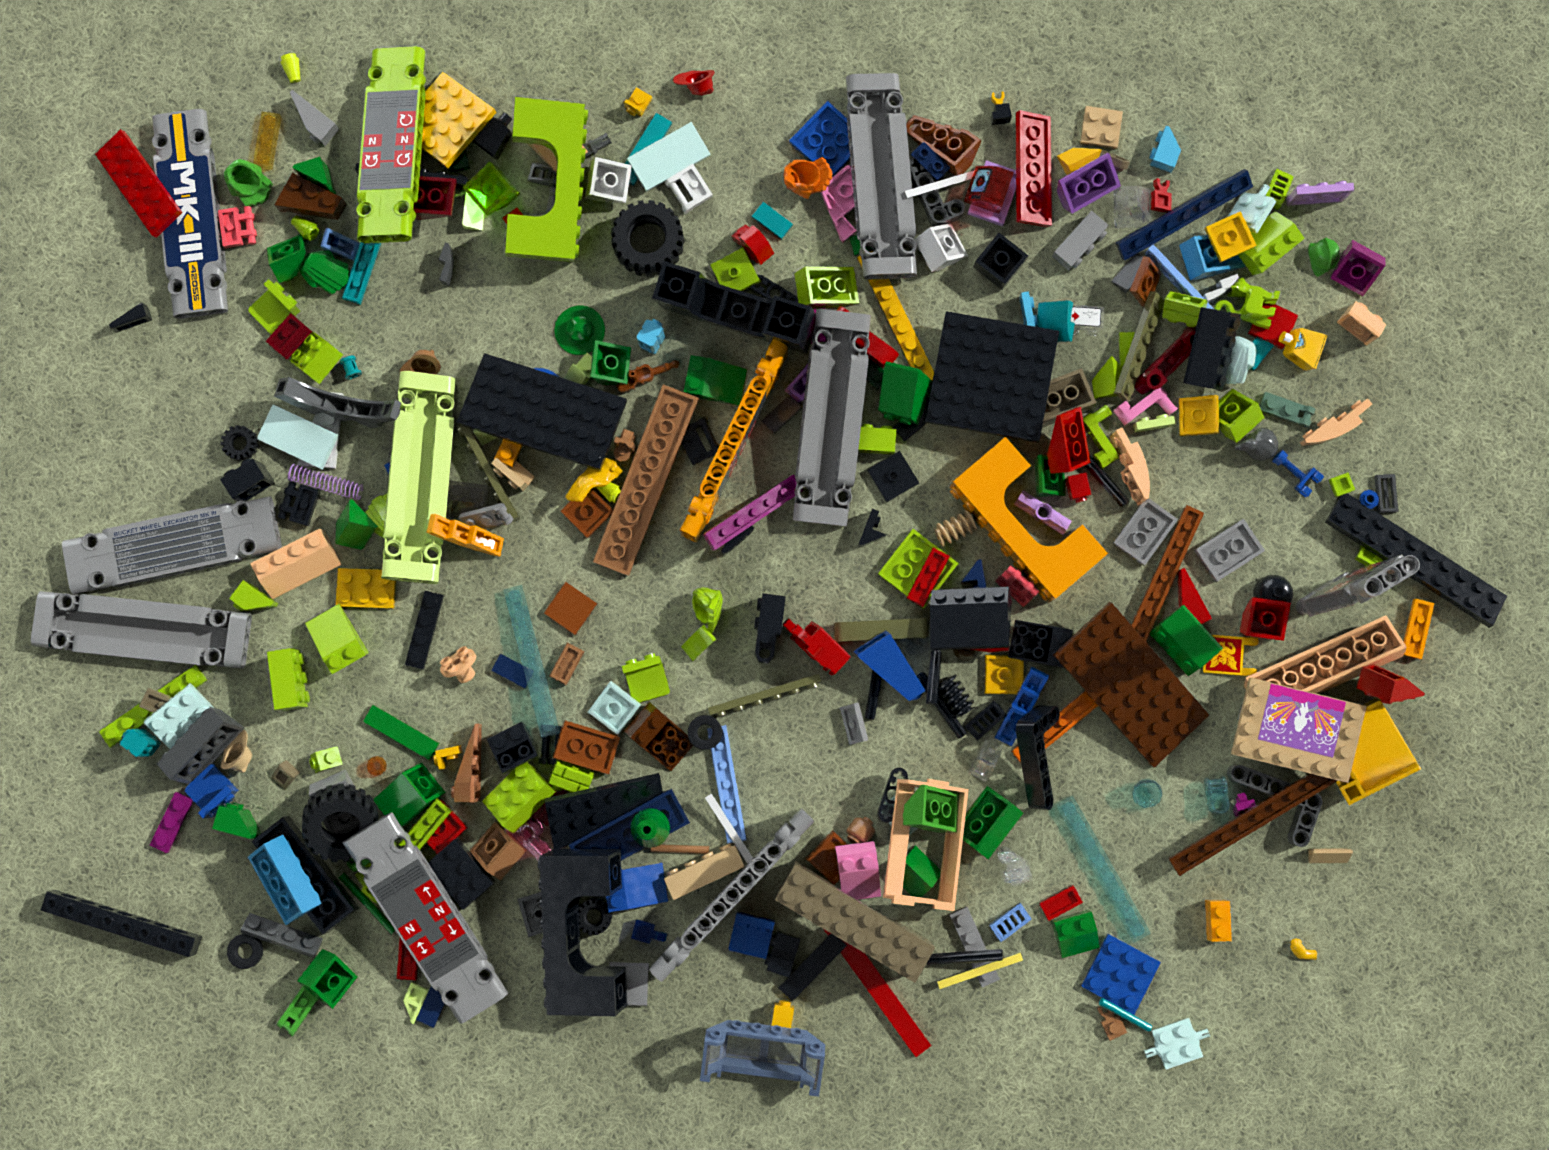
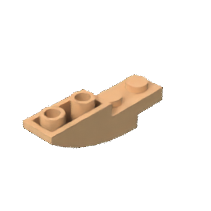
M1368 398L1363 402L1358 400L1351 406L1352 410L1348 414L1343 412L1337 418L1333 416L1327 419L1325 417L1316 424L1318 428L1315 431L1310 429L1302 436L1304 440L1300 444L1302 446L1321 444L1344 435L1363 422L1359 415L1369 408L1372 403Z
M1120 428L1109 439L1119 455L1121 464L1125 467L1121 472L1122 480L1128 486L1132 499L1140 506L1149 499L1150 492L1146 460L1138 442L1131 444L1123 428Z

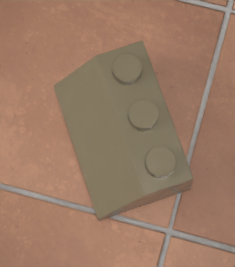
M1082 368L1050 381L1042 428L1054 424L1057 415L1076 407H1081L1082 413L1094 408L1096 401Z

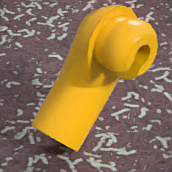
M1298 938L1291 940L1290 949L1297 958L1317 959L1316 950L1305 949Z

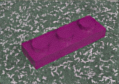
M179 792L174 793L150 846L169 853L194 802L190 797Z

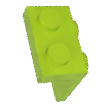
M268 279L264 283L268 290L249 307L248 311L272 334L290 313L296 316L300 310L296 307L298 302L290 294L286 296L283 293L285 289L277 281L273 283Z
M655 653L644 656L645 660L638 662L637 659L628 660L625 662L626 665L622 666L631 697L639 703L670 693L661 657L656 656Z

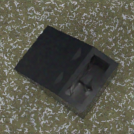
M1015 620L1008 658L1065 669L1053 654L1073 636L1074 631Z

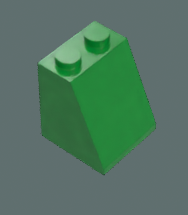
M886 361L878 411L884 415L885 419L890 421L898 419L906 425H911V423L919 424L933 381L918 368Z
M420 763L401 773L373 801L384 815L392 812L401 827H403L429 807L435 799L440 798L446 792L424 764Z

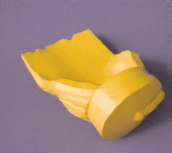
M605 458L601 471L587 467L585 472L572 484L565 498L572 502H582L593 487L608 485L612 480L618 478L623 470L614 459Z

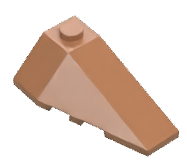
M475 724L454 786L451 787V797L454 798V802H480L482 724Z

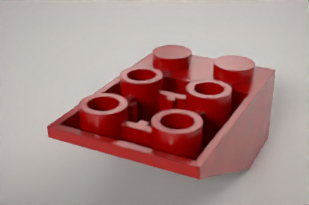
M1375 664L1362 666L1357 689L1364 691V694L1367 696L1379 698L1382 703L1403 702L1407 699H1415L1425 695L1423 691L1404 677Z

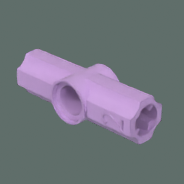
M1025 491L1021 492L1014 503L1016 507L1034 517L1036 521L1042 522L1061 535L1065 533L1072 522L1052 509L1049 504L1042 503ZM1040 508L1045 509L1047 517H1041L1038 514V510Z

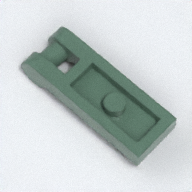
M1264 392L1260 403L1262 412L1307 428L1310 427L1311 415H1314L1316 410L1311 406H1305L1268 392ZM1299 411L1304 413L1303 418L1297 417Z

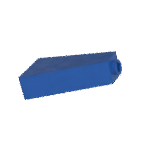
M886 630L854 651L856 656L908 701L917 700L925 692L924 687L891 634Z

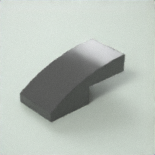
M445 242L439 257V261L444 265L439 280L442 284L450 286L454 268V257L450 244Z

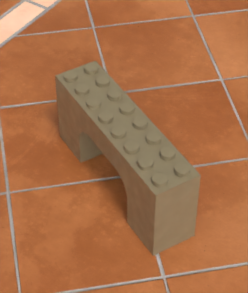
M794 861L775 894V900L914 983H916L935 949V946L927 938L900 922H894L797 861Z

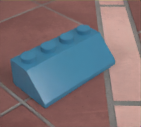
M284 835L264 843L248 856L285 925L290 924L322 904L319 894L313 889L308 875L303 871L299 859L294 855L291 845Z

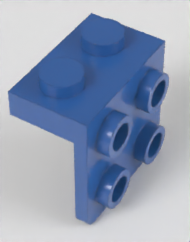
M214 764L209 765L185 788L186 794L200 807L201 810L198 814L203 819L215 817L218 807L230 803L235 798L234 795L239 791Z

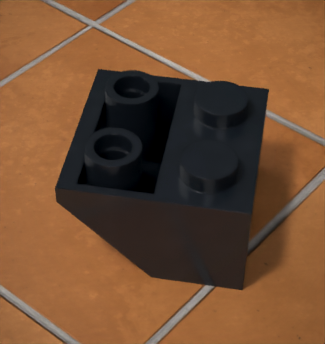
M523 722L487 739L502 774L538 757L534 740Z

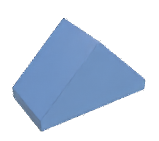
M326 228L320 246L324 251H331L333 255L354 261L360 243Z

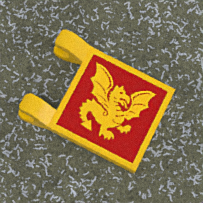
M1212 635L1223 649L1203 666V673L1250 676L1257 673L1255 668H1243L1244 645L1256 646L1259 642L1258 638Z

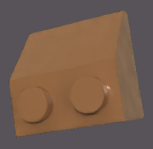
M495 821L472 847L470 852L485 871L502 880L526 852V849Z

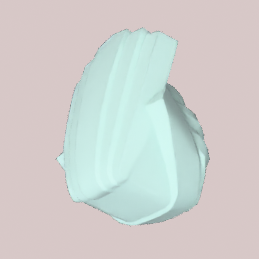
M1239 336L1235 337L1236 342L1232 349L1231 363L1227 370L1225 384H1242L1245 382L1247 372L1254 366L1256 358V347L1251 341Z

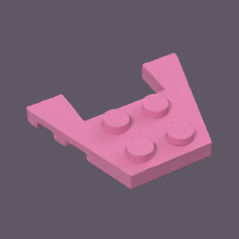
M850 165L845 166L832 177L826 191L820 192L842 243L856 232V229L844 217L854 209Z

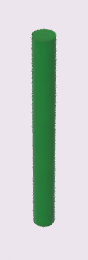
M343 873L339 879L392 935L396 930L390 921L361 892L357 885Z

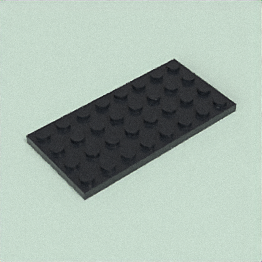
M484 353L457 423L601 471L627 399Z

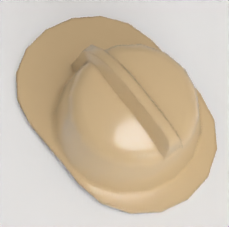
M245 730L224 750L221 762L222 769L230 768L241 773L246 771L252 759V752L247 746L248 734Z

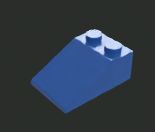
M663 863L622 869V889L611 896H606L608 912L668 902Z

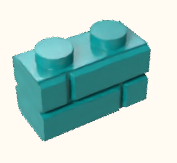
M128 729L123 733L122 740L120 741V745L129 750L135 757H150L161 745V741L152 736L146 729Z

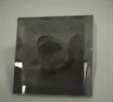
M449 480L447 519L460 521L458 518L461 513L488 507L491 488L487 485Z

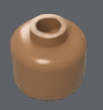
M867 817L854 818L846 830L847 839L852 844L869 842L875 834V829L872 826L874 823Z

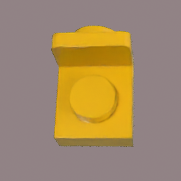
M636 87L629 100L626 99L624 101L626 111L632 116L637 114L641 117L653 98Z
M461 745L436 750V755L433 756L435 766H438L439 770L446 769L444 757L447 760L458 758V754L462 753Z

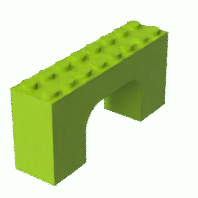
M515 97L512 142L537 144L549 148L556 157L557 170L554 206L547 214L538 217L508 214L506 257L574 262L575 258H578L579 245H576V239L580 237V226L577 225V220H580L582 206H578V201H582L583 187L579 186L580 182H583L584 168H581V163H584L586 151L585 148H582V144H585L587 129H583V125H586L588 120V110H585V104Z

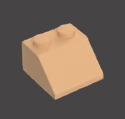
M1357 301L1351 304L1337 321L1338 324L1365 345L1376 340L1386 326L1380 316L1372 314L1366 305Z

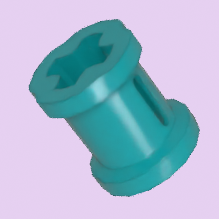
M354 355L344 357L339 361L343 365L347 380L362 375L361 370L357 367Z

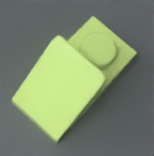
M586 353L576 365L572 364L564 379L585 385L590 379L592 356Z

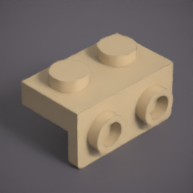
M497 458L491 463L494 466L493 471L501 478L505 476L509 479L507 483L515 490L519 488L524 491L535 479L534 475L517 461H515L513 467L502 463Z

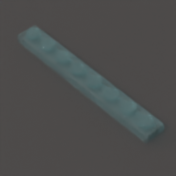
M519 585L504 589L541 738L559 734L560 729L523 586Z
M1073 795L1057 803L1055 806L1133 943L1151 934Z

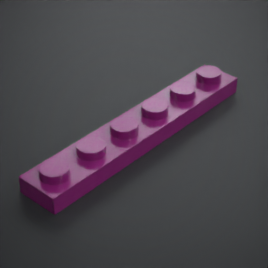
M790 475L705 532L703 536L712 551L718 549L795 497L794 491L797 485L795 475Z

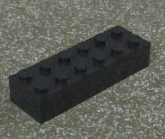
M289 816L282 817L255 838L252 843L258 849L264 843L281 835H284L285 839L289 841L291 849L299 859L303 871L308 875L313 889L319 894L322 904L306 914L322 935H324L358 910L359 906L323 859L320 858L319 854L314 855L311 852V848H307L302 832Z

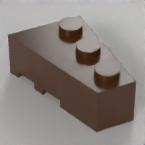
M292 172L274 205L281 212L338 220L347 203L342 197Z

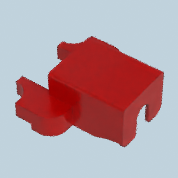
M789 618L782 624L792 634L789 638L813 660L824 666V671L830 669L829 674L831 676L835 675L851 658L821 626L813 621L804 629L798 624L795 625Z

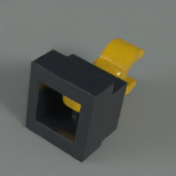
M1003 91L1001 92L1000 99L995 97L994 92L992 93L991 101L995 104L994 112L991 114V125L1007 124L1011 121L1009 103L1003 104L1005 97Z

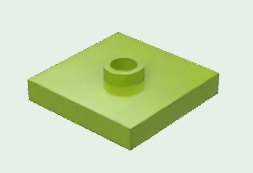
M744 247L710 264L720 285L744 291L752 285L761 282Z

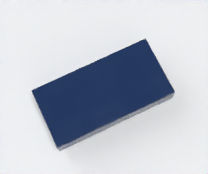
M503 654L499 655L491 670L525 689L535 673L533 670Z
M432 986L416 1020L434 1028L445 1003L442 1001L440 992L436 991Z

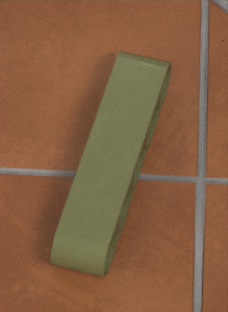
M927 618L833 623L834 640L837 643L841 641H870L885 630L891 634L894 640L928 638Z

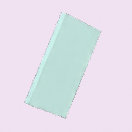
M690 122L628 157L627 161L632 165L634 173L647 192L691 164L695 165L711 154L693 123Z
M272 405L257 439L323 469L339 435L278 406Z

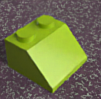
M1233 388L1219 400V430L1236 443L1264 419L1259 404Z

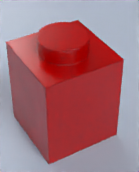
M1087 473L1065 478L1070 501L1075 500L1076 503L1085 502L1087 497L1092 495Z

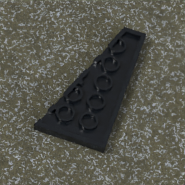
M659 773L545 798L553 849H561L662 794Z

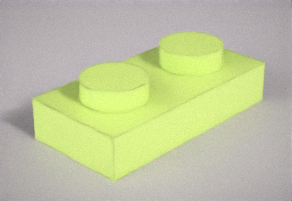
M1167 414L1156 416V419L1149 420L1148 417L1141 418L1133 425L1134 433L1172 427L1175 424L1174 416L1168 417Z

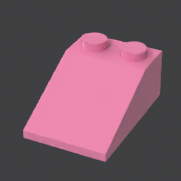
M874 841L835 846L841 891L857 900L880 897L879 868Z

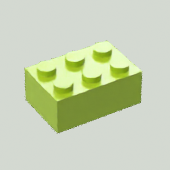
M292 648L267 652L274 710L287 711L308 707L307 703L310 702V696L308 691H305L307 675L302 669V665L305 663L303 653Z
M526 762L516 767L482 802L504 828L515 833L545 803L544 799L551 797L555 793V790L531 764Z

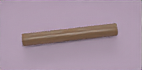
M661 844L651 848V852L709 853V846Z

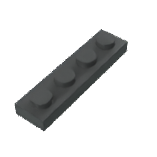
M249 913L241 928V933L311 958H315L323 941V938Z

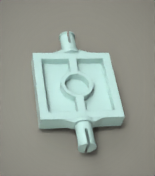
M1263 184L1257 194L1242 193L1229 216L1241 211L1250 232L1258 233L1276 203L1273 197L1265 196L1270 187Z
M1186 1018L1151 1030L1155 1047L1144 1050L1146 1058L1158 1055L1163 1062L1164 1068L1167 1070L1203 1057L1199 1040L1210 1037L1208 1029L1196 1032L1192 1027L1190 1019Z

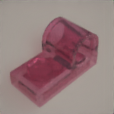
M530 819L513 834V837L537 860H539L541 855L551 850L548 844L539 838L544 827L538 819Z

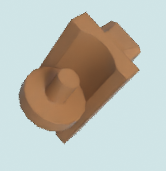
M623 429L620 438L615 437L614 444L616 448L614 456L618 461L625 462L630 458L631 453L635 454L636 447L634 442L636 436L634 432Z

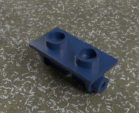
M925 142L910 154L937 181L941 180L951 168Z

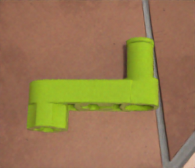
M1107 405L1083 417L1084 428L1100 450L1093 457L1102 469L1119 459L1116 450L1098 424L1112 415Z

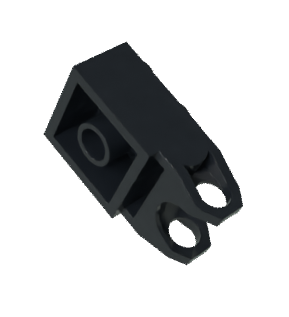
M762 593V598H758L757 611H760V615L755 617L754 630H758L755 655L759 663L769 664L774 657L776 637H781L786 596ZM762 649H768L770 656L765 659L761 658L759 652Z

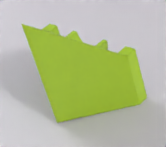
M1112 355L1092 379L1095 399L1117 396L1114 391L1122 367Z

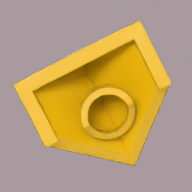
M1072 148L1057 155V158L1066 175H1069L1099 158L1102 149Z

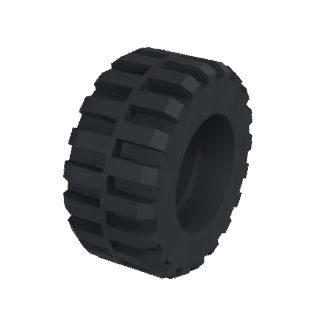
M641 200L635 206L631 203L627 205L628 210L622 209L619 212L620 217L615 218L613 222L614 227L611 228V242L615 255L620 264L624 265L629 272L635 271V274L639 276L643 273L646 274V277H652V273L659 275L664 261L676 264L679 261V255L683 252L684 236L678 216L674 215V211L671 208L666 209L665 204L661 202L657 205L654 200H649L648 203H644ZM650 223L661 227L665 233V242L660 249L652 253H640L632 248L630 236L638 226Z
M338 784V787L329 785L326 786L324 791L322 789L318 790L316 797L311 796L308 804L303 809L302 836L305 839L307 848H311V852L314 855L320 854V858L325 861L329 858L331 862L337 863L338 860L349 862V859L352 857L343 842L379 820L376 803H373V798L370 795H366L365 790L361 788L356 790V786L349 784V787H345L344 784ZM335 812L351 813L360 821L354 830L345 834L331 833L321 825L327 816Z

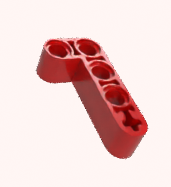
M839 306L838 309L836 310V311L849 312L846 308H844V307H842V306ZM869 331L868 339L870 345L867 349L868 358L884 369L886 361L894 363L899 354L894 348ZM859 338L855 341L856 347L859 349L863 347V341Z

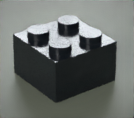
M998 233L977 258L973 268L1003 290L1026 262L1029 255Z
M253 458L241 462L240 467L227 471L224 477L220 479L232 499L244 502L275 484L264 464Z

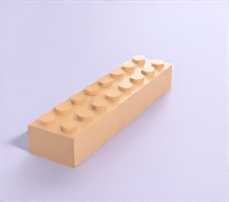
M1385 615L1246 677L1244 688H1247L1250 677L1320 694L1360 676L1362 666L1375 664L1380 667L1403 657L1407 647Z

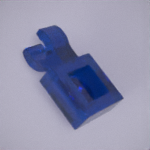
M636 919L631 939L648 944L651 943V939L664 942L668 933L654 930L656 924Z

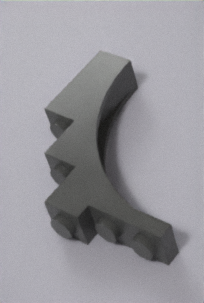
M291 377L279 379L274 397L311 414L325 413L342 422L354 420L371 429L382 427L384 422L395 421L400 414L401 402L396 399L371 401L351 398L312 387Z

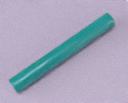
M1104 998L1100 999V1006L1147 1032L1151 1031L1152 1025Z

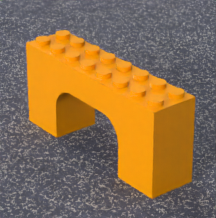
M1004 437L952 482L950 493L956 500L960 499L964 503L962 506L965 511L973 513L977 518L975 522L980 528L983 529L985 527L989 532L987 534L994 543L998 542L1001 545V552L1007 558L1010 556L1014 560V567L1023 571L1027 575L1026 579L1035 584L1040 590L1038 593L1044 601L1049 600L1051 602L1108 553L1083 524L1055 546H1044L1034 540L1007 509L1004 502L1006 488L1031 466L1011 442Z

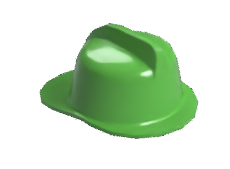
M1324 238L1316 243H1310L1308 247L1311 267L1317 277L1335 268L1340 259L1339 246L1334 240Z

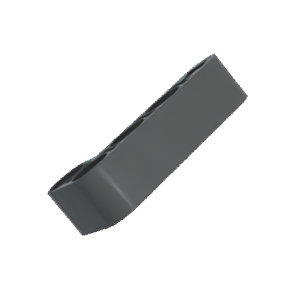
M912 157L910 159V171L914 188L921 186L919 184L920 181H926L928 184L934 183L931 174ZM913 164H915L916 166H920V167H919V175H918V170H917V168H916V167H913ZM937 189L918 195L928 220L933 227L953 223L963 216L965 205L961 200L955 199L943 203ZM931 197L935 199L936 202L931 204L928 203L926 199ZM951 208H958L960 213H953ZM939 214L943 219L938 221L934 218V215Z

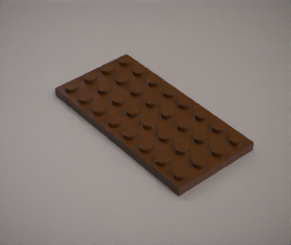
M1108 602L1053 654L1058 662L1153 768L1209 716L1207 711L1112 602Z

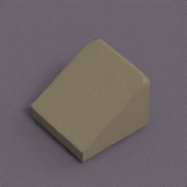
M285 760L279 764L271 778L286 790L301 772Z

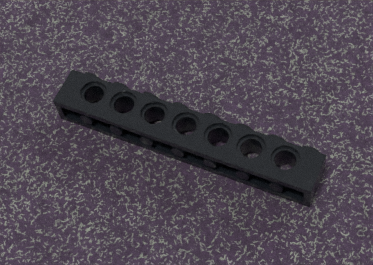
M58 890L47 891L41 907V911L186 957L197 954L202 939L201 935Z

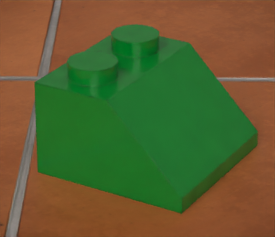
M232 802L218 807L212 829L248 839L257 838L262 834L249 809L243 808L244 804Z
M1085 910L1051 920L1062 958L1100 948L1098 931L1092 911Z
M322 949L297 982L310 994L333 1009L358 976L339 957Z

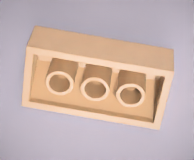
M318 529L250 563L259 582L272 599L342 565L326 532L322 529Z

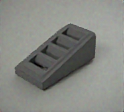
M532 163L528 181L549 187L551 185L556 186V172L549 165ZM536 168L541 169L539 177H536ZM545 171H548L546 178H544ZM554 172V173H555L554 179H551L552 173Z

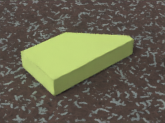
M411 982L403 999L412 1024H415L429 989L414 982Z

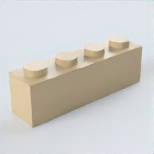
M726 844L720 847L721 851L713 854V851L703 855V860L697 863L694 859L684 864L685 868L680 871L677 868L668 871V876L664 880L673 900L744 868L745 864L736 845Z

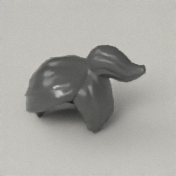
M1259 428L1254 433L1248 434L1245 441L1236 445L1235 449L1246 451L1249 457L1254 460L1263 461L1272 458L1276 454L1278 440L1273 431L1267 428Z

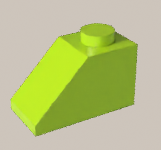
M245 580L240 583L229 598L234 602L233 606L240 611L277 607L278 605L277 602Z

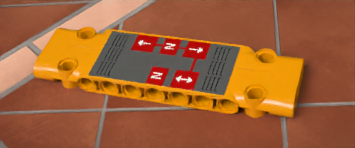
M772 340L765 358H761L755 371L757 376L751 380L700 485V494L698 497L694 496L688 508L690 515L687 514L680 528V533L683 537L693 542H698L705 525L709 523L714 507L764 408L771 389L774 388L775 381L779 378L780 370L788 355V347L784 343Z

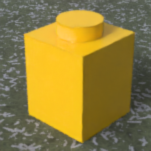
M779 1000V1003H775L771 1026L778 1025L791 1028L794 1006L791 1005V1002Z

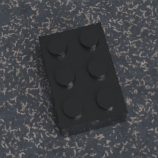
M459 838L454 839L428 862L445 890L463 910L468 908L496 883Z

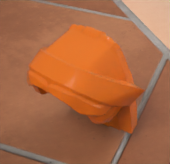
M823 157L813 162L793 160L784 168V183L790 191L809 199L811 194L826 191L830 180H832V169H830L829 164Z

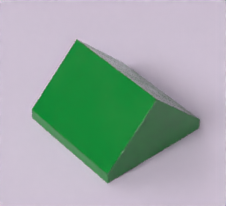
M321 157L293 165L292 168L299 176L336 194L330 170Z
M595 340L590 378L601 385H627L631 347Z
M1038 455L1035 458L1036 497L1066 496L1065 472L1050 473L1048 456Z
M353 499L349 500L336 522L335 544L362 550L378 526Z
M916 845L906 856L903 888L913 897H922L938 881L941 870Z

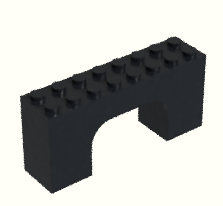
M666 261L663 262L652 299L665 310L769 343L772 340H777L784 343L788 349L807 354L814 334L816 317L812 307L775 295L773 300L755 296L710 281L701 272Z
M552 849L541 855L538 860V869L540 870L539 889L541 890L539 906L542 910L540 926L543 930L541 947L544 949L542 967L545 969L543 987L546 989L544 1007L547 1009V1015L615 1017L628 1006L626 967L595 966L585 960L580 950L578 904L581 896H611L622 889L621 849Z

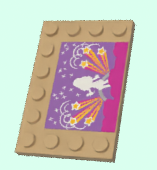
M1249 677L1231 754L1348 783L1366 706Z

